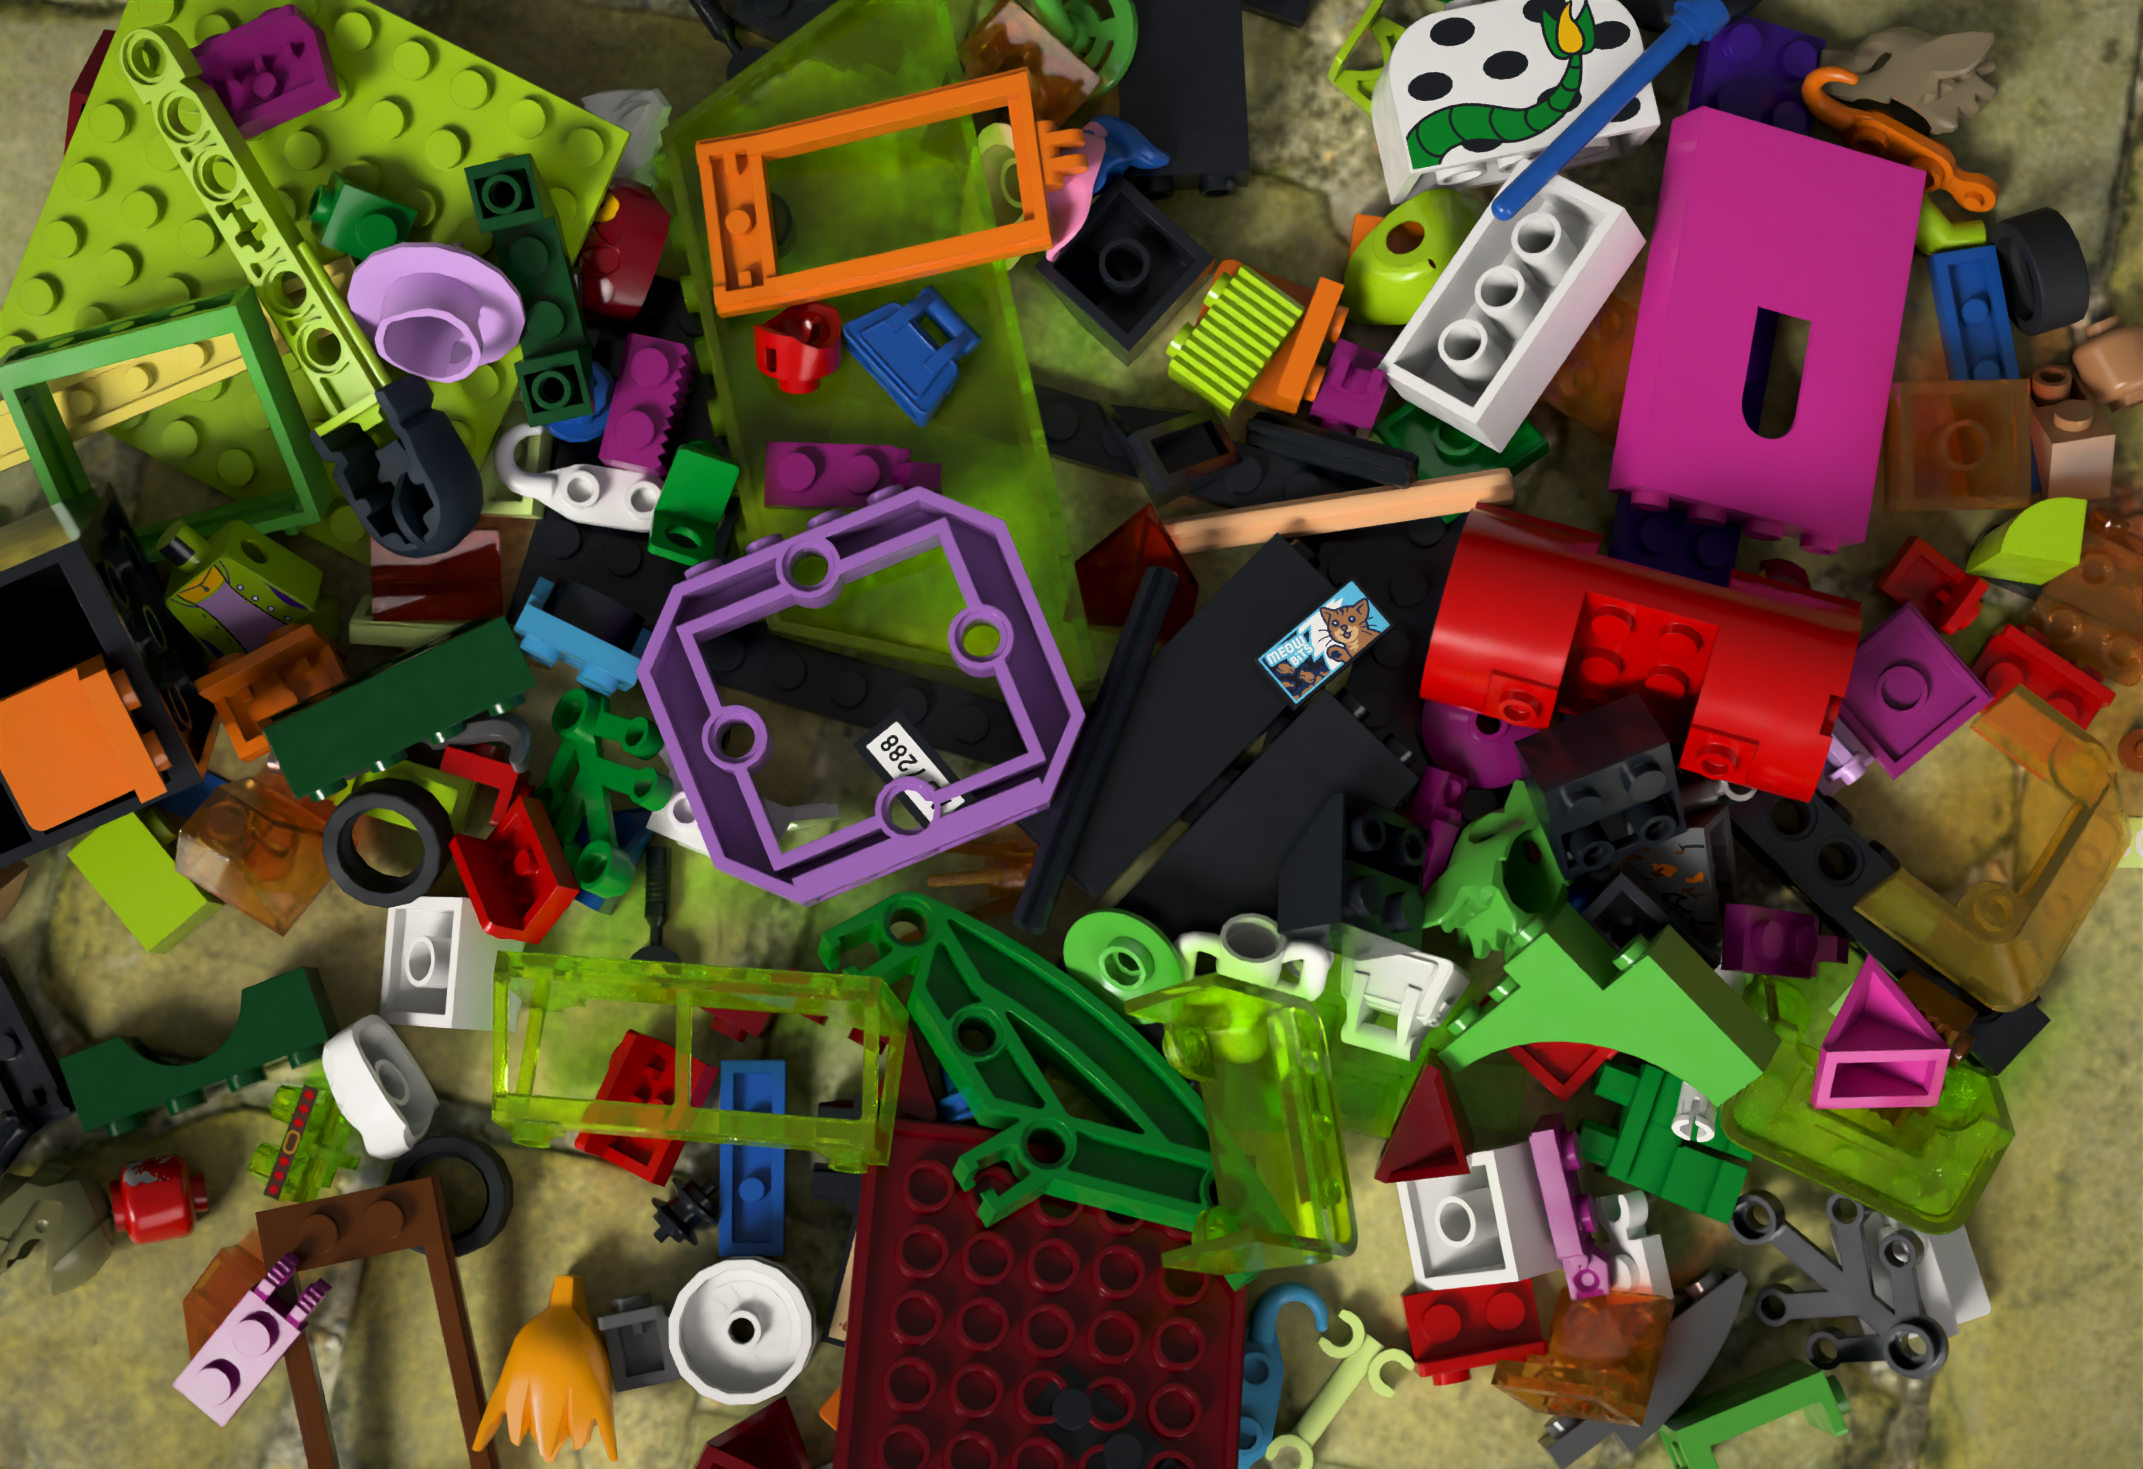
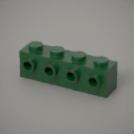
M493 610L257 721V724L294 797L299 800L309 795L312 802H317L345 789L348 786L345 777L369 766L372 773H378L399 764L408 757L405 748L429 738L431 744L435 745L461 734L467 729L464 720L488 709L490 716H496L516 708L526 701L523 692L537 686V683L505 616Z

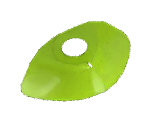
M1443 187L1424 191L1388 214L1355 249L1344 273L1343 285L1345 286L1342 294V305L1350 308L1346 318L1358 324L1375 326L1408 324L1485 212L1486 208L1482 201L1472 194ZM1408 221L1417 222L1424 228V238L1416 249L1406 254H1395L1389 251L1387 248V238L1396 226ZM1429 259L1433 260V262L1436 265V268L1431 267V265L1429 264Z

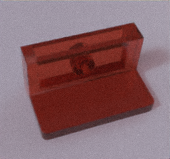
M474 527L457 547L442 554L418 559L395 555L378 544L370 535L373 621L476 619L493 610L503 614L500 530L497 527Z

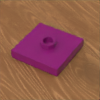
M1909 599L1858 642L1845 698L1842 697L1838 717L1888 775L1895 780L1993 701L1995 696Z

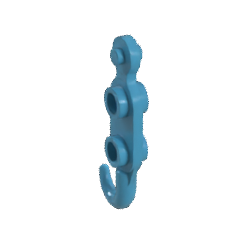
M1284 1281L1270 1286L1258 1298L1251 1314L1250 1323L1246 1328L1238 1469H1250L1255 1461L1260 1460L1268 1452L1272 1442L1284 1377V1364L1275 1328L1279 1310L1288 1302H1302L1311 1308L1315 1316L1316 1329L1319 1332H1325L1328 1329L1329 1312L1324 1299L1314 1288L1302 1282Z

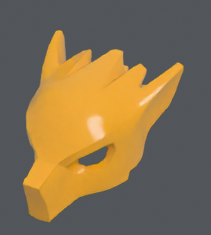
M575 1274L556 1275L550 1293L548 1308L539 1315L534 1316L522 1327L515 1337L499 1381L479 1425L472 1450L477 1452L483 1451L496 1433L505 1413H507L510 1441L520 1446L524 1436L529 1431L538 1445L540 1456H543L545 1462L553 1463L561 1447L570 1435L573 1440L574 1450L584 1448L585 1443L590 1442L593 1428L597 1423L609 1460L612 1462L618 1461L614 1403L612 1400L614 1379L605 1335L602 1331H599V1327L589 1316L583 1276Z

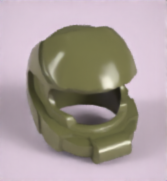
M62 1163L44 1164L32 1177L11 1173L5 1174L0 1184V1276L9 1270L17 1260L29 1257L34 1247L39 1242L44 1241L48 1246L46 1280L48 1283H52L51 1291L53 1296L75 1289L94 1277L111 1256L114 1247V1215L111 1214L113 1208L108 1194L100 1182L85 1170L77 1171L76 1166Z

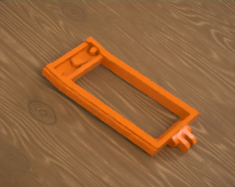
M1022 67L757 131L696 141L695 150L700 172L714 283L713 294L717 314L721 318L786 308L1053 249L1054 237L1047 192L1064 188L1065 176L1081 174L1089 170L1087 155L1085 154L1060 156V151L1077 149L1085 145L1084 131L1078 128L1057 131L1055 121H1037L1030 71L1028 67ZM1008 106L1024 216L1023 222L781 275L767 162Z

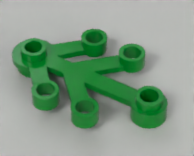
M574 688L567 691L554 708L552 727L555 733L560 736L562 743L543 784L535 791L533 798L542 801L548 818L554 826L553 829L572 872L574 871L577 885L601 898L618 897L626 893L631 887L635 878V866L630 860L628 853L618 847L609 789L627 794L632 802L649 811L656 812L664 808L669 802L673 793V781L669 776L652 767L637 770L604 759L601 739L621 743V747L625 752L643 761L654 758L664 743L658 725L642 716L630 720L610 714V701L607 696L590 688L584 690ZM578 762V774L570 791H568L565 787ZM586 813L590 844L581 853L580 844L573 839Z

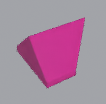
M1870 953L1821 1046L1809 1103L1815 1110L1938 1106L1951 1048Z

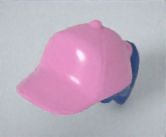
M1103 114L1089 120L1082 128L1085 145L1077 149L1060 151V156L1071 154L1087 155L1089 170L1081 174L1065 176L1064 188L1047 192L1054 248L1046 251V259L1050 262H1056L1061 248L1076 236L1086 221L1091 200L1102 194L1129 166L1146 170L1160 168L1170 162L1171 156L1153 145L1133 125L1120 118Z

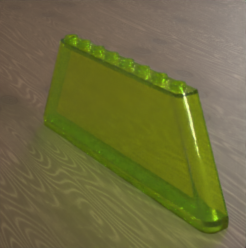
M838 0L661 130L660 134L664 152L654 154V162L662 192L673 190L678 213L670 214L669 231L675 253L686 251L691 274L680 276L686 307L689 314L700 312L704 336L694 338L700 371L702 375L713 373L718 397L707 399L715 437L727 436L731 459L740 464V472L729 499L740 497L745 521L734 523L741 558L747 556L745 548L754 541L773 534H782L783 539L786 540L808 531L806 523L810 519L828 512L765 508L766 441L895 445V448L911 449L910 462L942 464L944 471L943 496L1005 521L1077 696L1097 692L1101 687L1100 677L1005 259L819 300L836 307L841 320L842 359L840 367L835 372L821 378L820 387L816 391L806 394H790L780 390L777 379L763 374L755 365L754 325L765 323L786 308L721 318L717 314L713 294L714 283L700 172L695 150L696 141L757 131L964 81L946 0ZM972 114L767 162L770 192L784 199L790 207L793 218L790 235L785 243L778 247L781 275L997 227ZM771 197L776 241H779L787 229L788 218L786 210L781 203ZM932 284L983 338V341L972 353L961 358L957 364L958 370H960V374H958L959 380L956 381L950 396L946 397L931 422L926 427H920L915 424L846 350L843 344V326L890 302H898L904 306L914 300L927 286ZM927 316L921 322L920 326L940 347L950 341ZM822 323L819 324L820 337L822 331ZM843 511L844 515L852 513L849 511ZM942 546L845 584L838 598L827 606L812 609L796 604L755 621L756 623L767 621L771 633L965 673L958 667L952 657L948 633L950 624L957 613L967 606ZM807 557L796 566L794 580L805 586L817 585L827 575L828 563L820 557ZM979 626L968 632L963 646L973 656H989L1000 645L1001 637L991 627ZM996 676L987 677V678L996 679Z

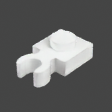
M1636 1190L1621 1195L1618 1192L1595 1198L1598 1221L1608 1232L1609 1237L1608 1241L1597 1243L1598 1248L1609 1254L1611 1259L1612 1289L1610 1294H1608L1611 1307L1657 1304L1674 1299L1660 1234L1647 1235L1645 1222L1648 1218V1203L1643 1191Z

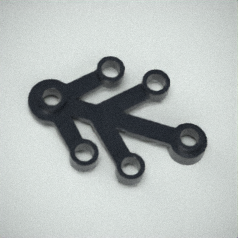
M1845 1187L1832 1194L1826 1203L1827 1217L1836 1230L1841 1265L1785 1220L1784 1207L1781 1201L1771 1192L1756 1189L1738 1197L1728 1225L1733 1236L1740 1242L1750 1246L1770 1242L1826 1289L1794 1291L1791 1287L1782 1283H1776L1767 1287L1757 1295L1754 1303L1755 1312L1763 1323L1772 1327H1778L1791 1319L1858 1316L1877 1332L1876 1334L1847 1336L1841 1329L1834 1326L1821 1328L1808 1338L1805 1346L1806 1355L1815 1367L1822 1370H1831L1842 1363L1886 1361L1891 1369L1904 1377L1924 1379L1934 1375L1944 1366L1949 1354V1342L1942 1326L1935 1319L1924 1314L1916 1266L1920 1264L1924 1257V1245L1917 1234L1910 1230H1897L1886 1236L1879 1244V1259L1882 1265L1890 1270L1894 1301L1893 1309L1875 1294L1863 1225L1871 1215L1872 1205L1864 1191L1856 1187ZM1842 1198H1848L1854 1202L1857 1207L1856 1219L1848 1218L1842 1213L1840 1208ZM1755 1204L1762 1205L1768 1212L1770 1217L1768 1225H1763L1756 1220L1753 1212ZM1894 1241H1900L1909 1248V1262H1903L1896 1258L1892 1250ZM1770 1295H1776L1782 1299L1785 1304L1784 1315L1776 1314L1769 1305ZM1910 1333L1917 1334L1923 1339L1926 1344L1925 1354L1916 1353L1911 1349L1908 1343ZM1821 1338H1826L1834 1343L1837 1350L1836 1358L1827 1357L1821 1351Z

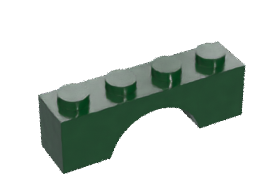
M302 966L242 989L240 1013L231 1035L217 1051L198 1062L180 1065L167 1061L152 1052L137 1036H118L58 1060L84 1133L106 1130L110 1140L145 1128L147 1124L144 1115L167 1107L170 1116H175L208 1103L205 1092L228 1084L230 1092L235 1093L261 1084L268 1080L265 1069L289 1061L291 1069L295 1070L321 1061L323 1047L340 1032L318 968Z

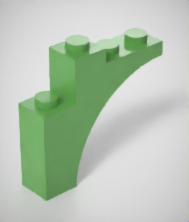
M1567 902L1548 919L1539 911L1513 935L1512 940L1518 945V948L1503 966L1506 973L1489 989L1488 994L1492 999L1482 1007L1475 1000H1472L1449 1021L1446 1028L1452 1033V1036L1437 1056L1456 1074L1478 1059L1513 1046L1536 1042L1591 1044L1633 1055L1661 1067L1687 1082L1707 1097L1716 1107H1719L1765 1072L1782 1039L1669 924L1649 940L1641 933L1636 935L1617 953Z

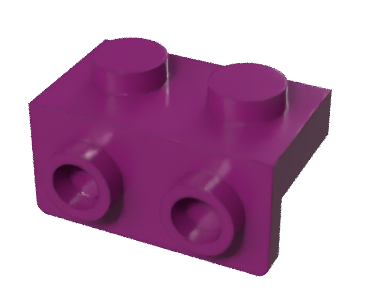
M293 4L269 9L263 12L257 19L224 34L212 35L203 40L200 45L190 49L203 70V73L197 77L215 90L244 140L341 97L324 31Z

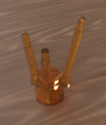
M968 841L944 852L996 858L984 859L985 869L932 874L926 878V884L929 887L986 883L988 897L1001 896V899L964 912L979 921H984L1003 913L1015 911L1034 862L1036 850L1035 847L1018 849L1017 841L1000 843ZM920 930L903 935L900 940L903 942H915L920 940L922 935Z

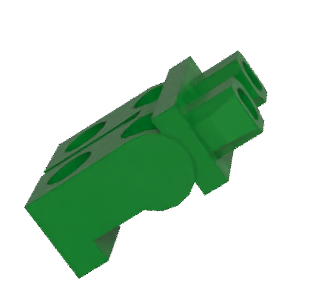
M1603 1062L1595 1072L1590 1093L1617 1103L1619 1106L1611 1128L1586 1118H1580L1575 1130L1580 1139L1583 1158L1597 1165L1595 1172L1614 1178L1713 1221L1729 1225L1748 1169L1682 1145L1684 1139L1676 1135L1671 1127L1676 1116L1683 1080L1648 1064L1634 1063L1632 1067L1624 1064ZM1733 1095L1718 1107L1714 1125L1716 1128L1714 1137L1709 1141L1697 1142L1699 1126L1695 1124V1117L1691 1140L1688 1141L1735 1159L1751 1162L1771 1106Z

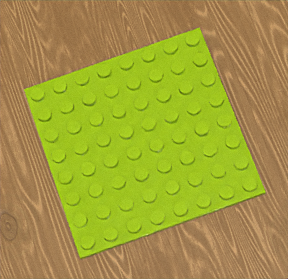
M128 0L1 309L0 359L14 346L250 285L247 280L248 276L155 125L152 105H143L124 74L120 64L119 49L126 35L136 29L156 24L167 25L176 30L185 40L189 49L200 45L203 40L212 35L224 34L257 19L263 12L269 9L293 4L324 31L341 97L245 140L303 238L308 240L323 266L348 256V254L326 247L318 242L311 231L312 222L307 220V210L316 187L320 183L327 185L332 172L337 171L347 175L352 183L414 206L418 213L406 242H438L447 245L453 242H462L467 251L473 252L501 270L492 232L480 234L464 168L531 153L558 211L573 267L633 133L370 0ZM148 38L142 50L143 59L146 66L152 72L160 75L166 66V55L157 41ZM183 97L178 105V117L187 130L196 133L202 122L201 112L193 100ZM218 155L213 163V175L221 187L226 190H232L237 181L236 170L229 159ZM248 196L233 201V205L238 210L242 208L241 205L252 202V200ZM262 220L257 221L258 225L251 230L257 241L262 240L261 236L268 231ZM286 271L282 283L299 275L292 271ZM362 330L392 382L410 375V373L390 364L378 354L376 344ZM335 334L317 341L319 352L324 358L333 362L339 360L341 345ZM520 342L498 361L478 366L477 369L464 379L451 383L425 379L434 394L431 408L445 412L474 460L479 475L519 388L514 363L523 359ZM291 352L281 356V359L309 430L312 432L315 428L330 420L331 417ZM248 371L103 430V432L239 501L294 488ZM388 418L366 431L374 440L378 450L400 438L393 431ZM322 460L335 493V498L322 517L321 523L305 526L300 532L422 594L427 593L444 553L414 559L395 555L378 544L363 527L333 478L336 463Z

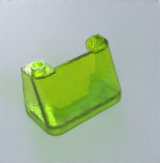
M1759 975L1747 998L1746 1004L1782 1039V1042L1765 1072L1719 1106L1721 1127L1727 1138L1742 1149L1921 1232L1931 1235H1944L1961 1228L1971 1215L2016 1135L1999 1079L1989 1076L1969 1065L1960 1064L1956 1070L1947 1066L1943 1081L1947 1087L1939 1099L1938 1106H1934L1925 1118L1915 1112L1901 1128L1892 1127L1890 1121L1882 1120L1878 1113L1870 1112L1869 1108L1815 1110L1809 1102L1820 1051L1800 1042L1810 1021L1808 1000L1804 993L1792 983L1779 977Z

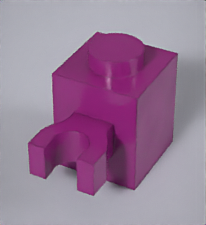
M1338 338L1307 420L1318 424V427L1367 440L1389 385V382L1384 377L1386 372L1377 369L1385 355Z

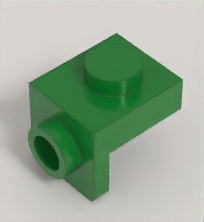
M333 171L327 185L320 183L316 187L308 206L307 220L312 222L311 231L321 245L365 260L375 251L406 242L418 211L410 204L352 183L347 175Z

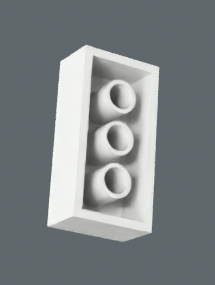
M1522 157L1494 199L1532 161ZM1558 174L1510 220L1501 221L1495 218L1491 211L1492 202L1490 203L1377 367V369L1386 372L1384 375L1385 379L1403 399L1500 454L1646 243V240L1624 207Z

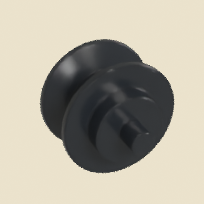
M674 1176L672 1181L676 1193L668 1201L656 1197L651 1199L652 1204L658 1210L653 1217L660 1225L653 1235L660 1243H663L670 1236L678 1243L686 1239L696 1246L699 1242L694 1229L702 1221L714 1225L719 1224L718 1218L713 1213L717 1208V1204L710 1197L717 1189V1186L710 1179L702 1186H699L692 1179L685 1184Z

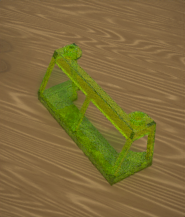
M498 950L493 973L492 1121L512 1135V1142L534 1148H549L552 1138H563L566 1136V1131L815 1151L820 1156L828 1158L827 1167L832 1170L853 1174L866 1173L868 1164L889 1166L909 1012L882 977ZM509 990L530 1007L515 1093L508 1092ZM587 999L677 1005L675 1103L670 1106L532 1095L546 1012L565 1013V1008L586 1007ZM692 1006L828 1016L835 1025L864 1030L862 1117L859 1120L691 1107ZM879 1036L890 1037L879 1121L877 1123Z

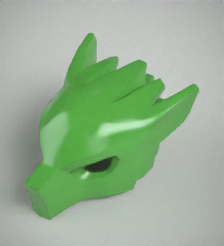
M1515 779L1503 808L1475 818L1464 828L1455 844L1447 868L1422 898L1425 909L1422 929L1441 925L1444 932L1451 933L1454 928H1457L1458 945L1466 948L1472 945L1474 957L1478 959L1487 958L1492 949L1494 951H1502L1504 949V961L1507 962L1518 948V945L1512 940L1513 935L1539 911L1548 919L1567 902V887L1574 883L1573 879L1565 881L1560 873L1525 788L1524 781ZM1528 841L1534 842L1540 850L1541 859L1536 864L1531 862Z

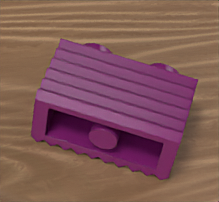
M628 333L598 457L601 458L600 460H602L606 467L658 477L665 482L668 474L667 470L672 464L670 457L676 454L673 445L680 441L676 433L683 429L679 420L686 417L682 411V408L689 404L685 396L692 392L687 384L695 380L690 372L697 368L684 344Z

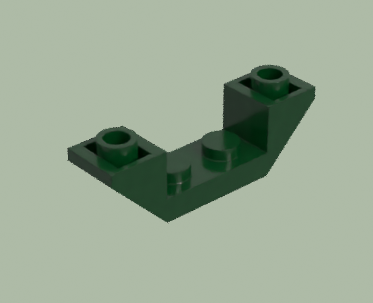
M531 153L464 168L480 234L492 232L501 270L521 294L526 314V321L519 339L523 359L514 363L530 428L596 413L591 341L560 217Z

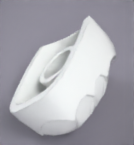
M371 1014L344 1028L330 1039L323 1047L322 1055L326 1078L342 1115L362 1134L367 1153L372 1157L382 1160L396 1158L412 1150L416 1143L423 1141L440 1103L421 1068L392 1027L381 1017Z

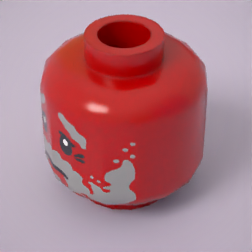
M179 1154L129 1161L121 1167L119 1179L109 1181L116 1233L126 1231L129 1239L137 1245L188 1237L194 1232L196 1227V1213L208 1211L203 1172L190 1174L187 1161Z

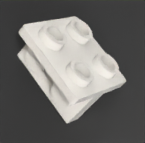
M1942 1189L1871 1211L1869 1219L1863 1225L1875 1294L1894 1309L1890 1270L1886 1269L1879 1259V1244L1894 1231L1905 1229L1917 1234L1924 1245V1257L1920 1264L1916 1266L1924 1314L1935 1319L1942 1326L1947 1338L1961 1334L1958 1324L1988 1315L1991 1312V1305L1955 1195L1951 1190ZM1831 1224L1828 1227V1232L1838 1263L1841 1265L1835 1226ZM1894 1241L1892 1250L1896 1258L1903 1262H1909V1248L1900 1241ZM1856 1316L1862 1335L1877 1333L1861 1318ZM1910 1333L1908 1339L1918 1337L1919 1335Z

